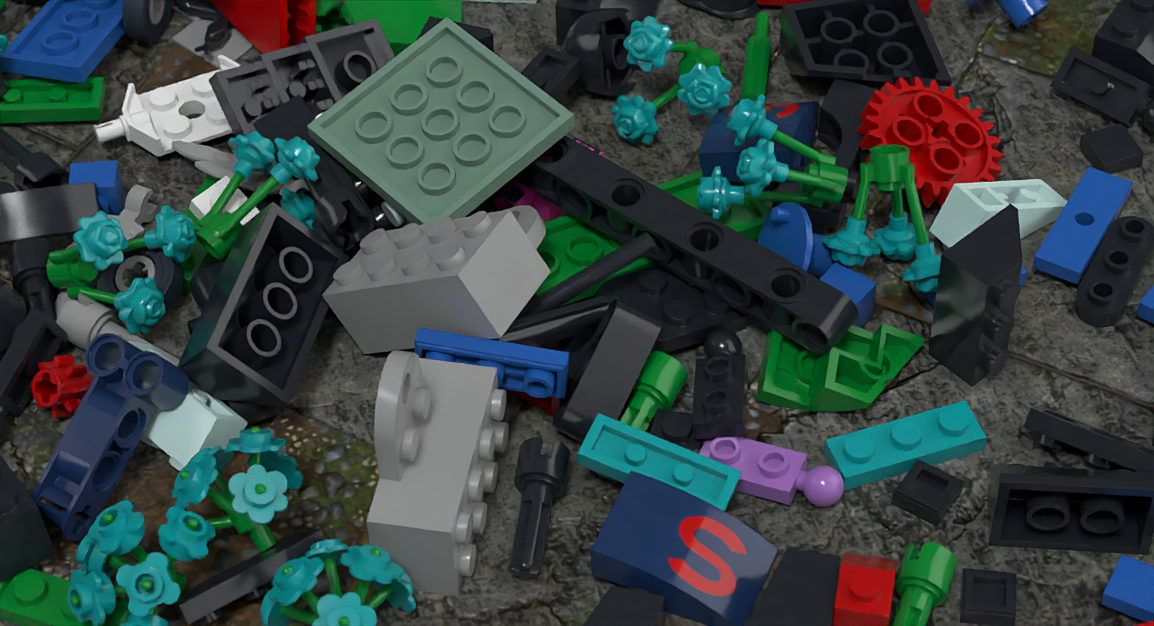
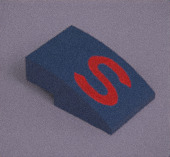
M819 101L765 103L763 108L766 110V119L777 124V130L811 147L820 111ZM727 105L721 108L713 117L705 132L698 152L703 177H711L715 166H720L723 177H726L729 182L741 181L736 174V167L740 159L739 155L748 147H755L761 138L756 136L750 140L746 139L738 148L733 145L736 133L727 128V123L730 122L728 118L735 105ZM773 139L770 140L774 143V154L777 162L787 164L789 169L795 171L799 170L800 165L807 164V157Z
M631 470L591 548V573L593 576L629 588H640L647 590L651 594L664 596L665 612L707 626H745L778 556V548L741 521L714 505L684 490Z

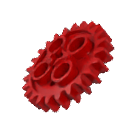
M901 77L894 86L886 82L881 90H876L867 102L866 107L859 116L863 121L857 128V132L865 135L859 146L867 150L875 146L888 144L907 146L909 148V163L914 164L917 193L919 196H922L923 204L926 208H929L934 200H937L939 206L942 207L953 185L956 183L996 181L995 178L1002 170L997 164L1003 158V154L995 150L1001 140L995 136L988 135L994 127L993 123L980 122L978 119L983 110L981 108L970 110L967 107L969 97L965 96L957 100L953 97L954 89L951 86L945 92L939 91L936 80L932 79L930 84L924 87L919 77H914L910 85ZM870 154L867 157L866 162H870Z

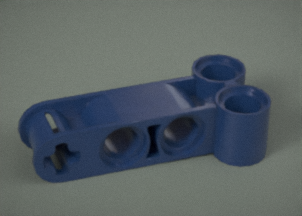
M112 333L99 335L87 347L85 365L87 370L95 377L31 494V498L38 506L43 521L61 529L63 535L71 541L83 539L88 534L90 527L95 523L107 503L156 409L165 411L174 409L183 402L189 390V379L182 369L158 354L142 351ZM44 497L52 501L53 504L50 507L43 503L41 499ZM61 506L67 509L65 513L59 510ZM77 513L83 516L85 521L81 522L73 517L74 514Z

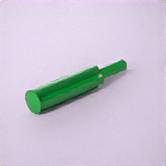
M765 12L757 14L754 35L748 39L741 98L739 101L741 99L756 101L760 94L766 97L771 40L767 37L769 15Z

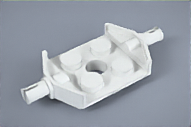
M219 55L217 57L220 69L137 95L134 84L130 83L122 107L123 115H120L118 119L93 126L99 144L125 136L128 142L134 141L154 155L162 156L176 151L172 148V141L199 144L233 133L208 80L216 72L242 65L223 55ZM195 113L202 114L200 117L194 119H188V117H186L190 114Z

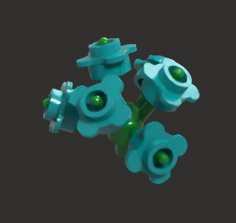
M123 500L115 506L105 509L99 514L78 547L76 562L82 565V570H74L71 573V585L67 593L71 611L80 623L91 620L94 626H99L104 623L106 615L113 613L116 602L115 597L128 594L130 599L128 609L132 614L126 618V623L120 626H169L165 619L155 614L157 605L163 602L166 604L175 603L179 599L180 593L186 587V577L182 573L176 572L173 564L176 559L192 561L204 558L208 553L207 541H211L216 534L213 526L196 513L185 511L177 506L170 507L166 512L167 523L161 525L158 530L159 543L166 552V555L159 552L148 554L139 544L145 533L144 517L140 512H132V503L128 500ZM130 551L139 562L133 563L121 558V555ZM118 568L119 570L116 575L118 585L113 586L109 577Z

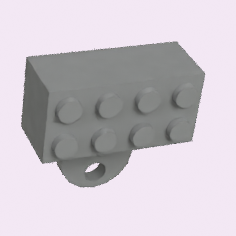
M518 205L492 213L479 211L471 216L457 219L445 217L434 223L422 225L410 223L399 229L387 231L377 229L362 239L360 242L361 249L352 260L336 270L333 275L335 280L322 296L364 354L414 348L418 327L486 339L501 338L551 272L536 250L546 234V224L532 206Z
M393 350L388 355L382 370L375 405L374 443L379 481L366 520L369 543L384 549L390 554V561L400 565L411 579L413 590L458 596L463 576L471 577L476 560V545H472L475 533L483 534L487 519V503H483L486 492L493 493L496 488L498 463L494 462L497 452H505L508 442L509 424L501 422L506 407V390L499 389L497 368L419 358V355L414 352Z

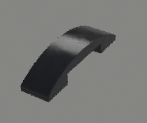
M96 183L61 185L0 194V245L14 243L29 237L42 238L74 235L75 232L80 230L77 224L78 219L92 217L97 211H100Z

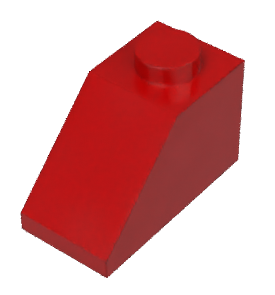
M844 552L835 600L833 626H889L897 560Z

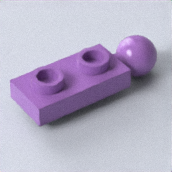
M739 436L708 438L699 452L700 455L742 471L735 490L742 493L791 505L797 490L803 491L807 500L812 504L827 507L835 504L841 498L844 491V482L837 470L830 466L821 465L806 471L808 468L807 454Z

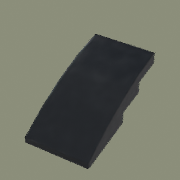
M377 18L304 37L298 45L261 54L253 63L216 72L208 81L236 138L237 135L245 136L256 131L252 124L253 122L298 94L301 95L310 109L318 105L324 113L395 58V55Z

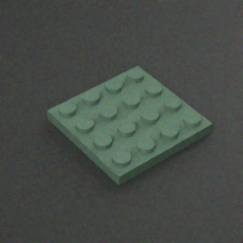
M448 17L307 125L310 138L408 220L418 225L434 223L445 217L457 219L467 216L576 127L573 113Z

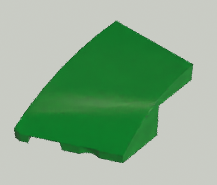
M344 0L345 3L341 8L344 18L349 25L377 18L395 57L416 41L430 16L441 19L448 17L452 21L462 23V0Z
M884 323L880 325L875 333L852 325L829 353L817 354L778 331L768 328L755 400L775 406L805 411L836 412L866 409L924 343V338Z

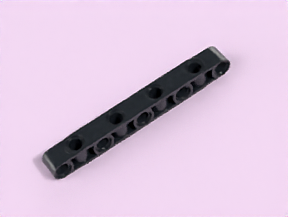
M563 136L512 178L532 190L538 196L624 245L647 232L657 245L658 250H653L644 257L817 354L829 353L859 317L855 303L843 292L567 136Z

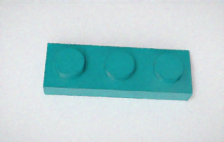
M966 400L827 439L825 440L824 454L831 467L842 476L845 491L907 473L918 459L930 465H935L985 450L987 437Z
M600 413L597 414L578 452L576 462L578 465L622 483H625L632 470L684 490L724 512L731 501L742 471Z

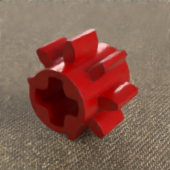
M73 355L54 356L53 361L40 362L38 364L40 371L35 374L31 383L32 394L37 402V407H52V418L72 416V413L78 409L93 381V377L87 370L86 365L74 366L75 360Z

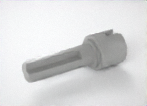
M79 293V302L68 300L57 317L56 323L67 333L64 339L85 351L93 339L101 334L112 333L127 341L149 344L175 365L179 363L180 359L136 335L129 334L126 328L118 324L115 311L82 293Z

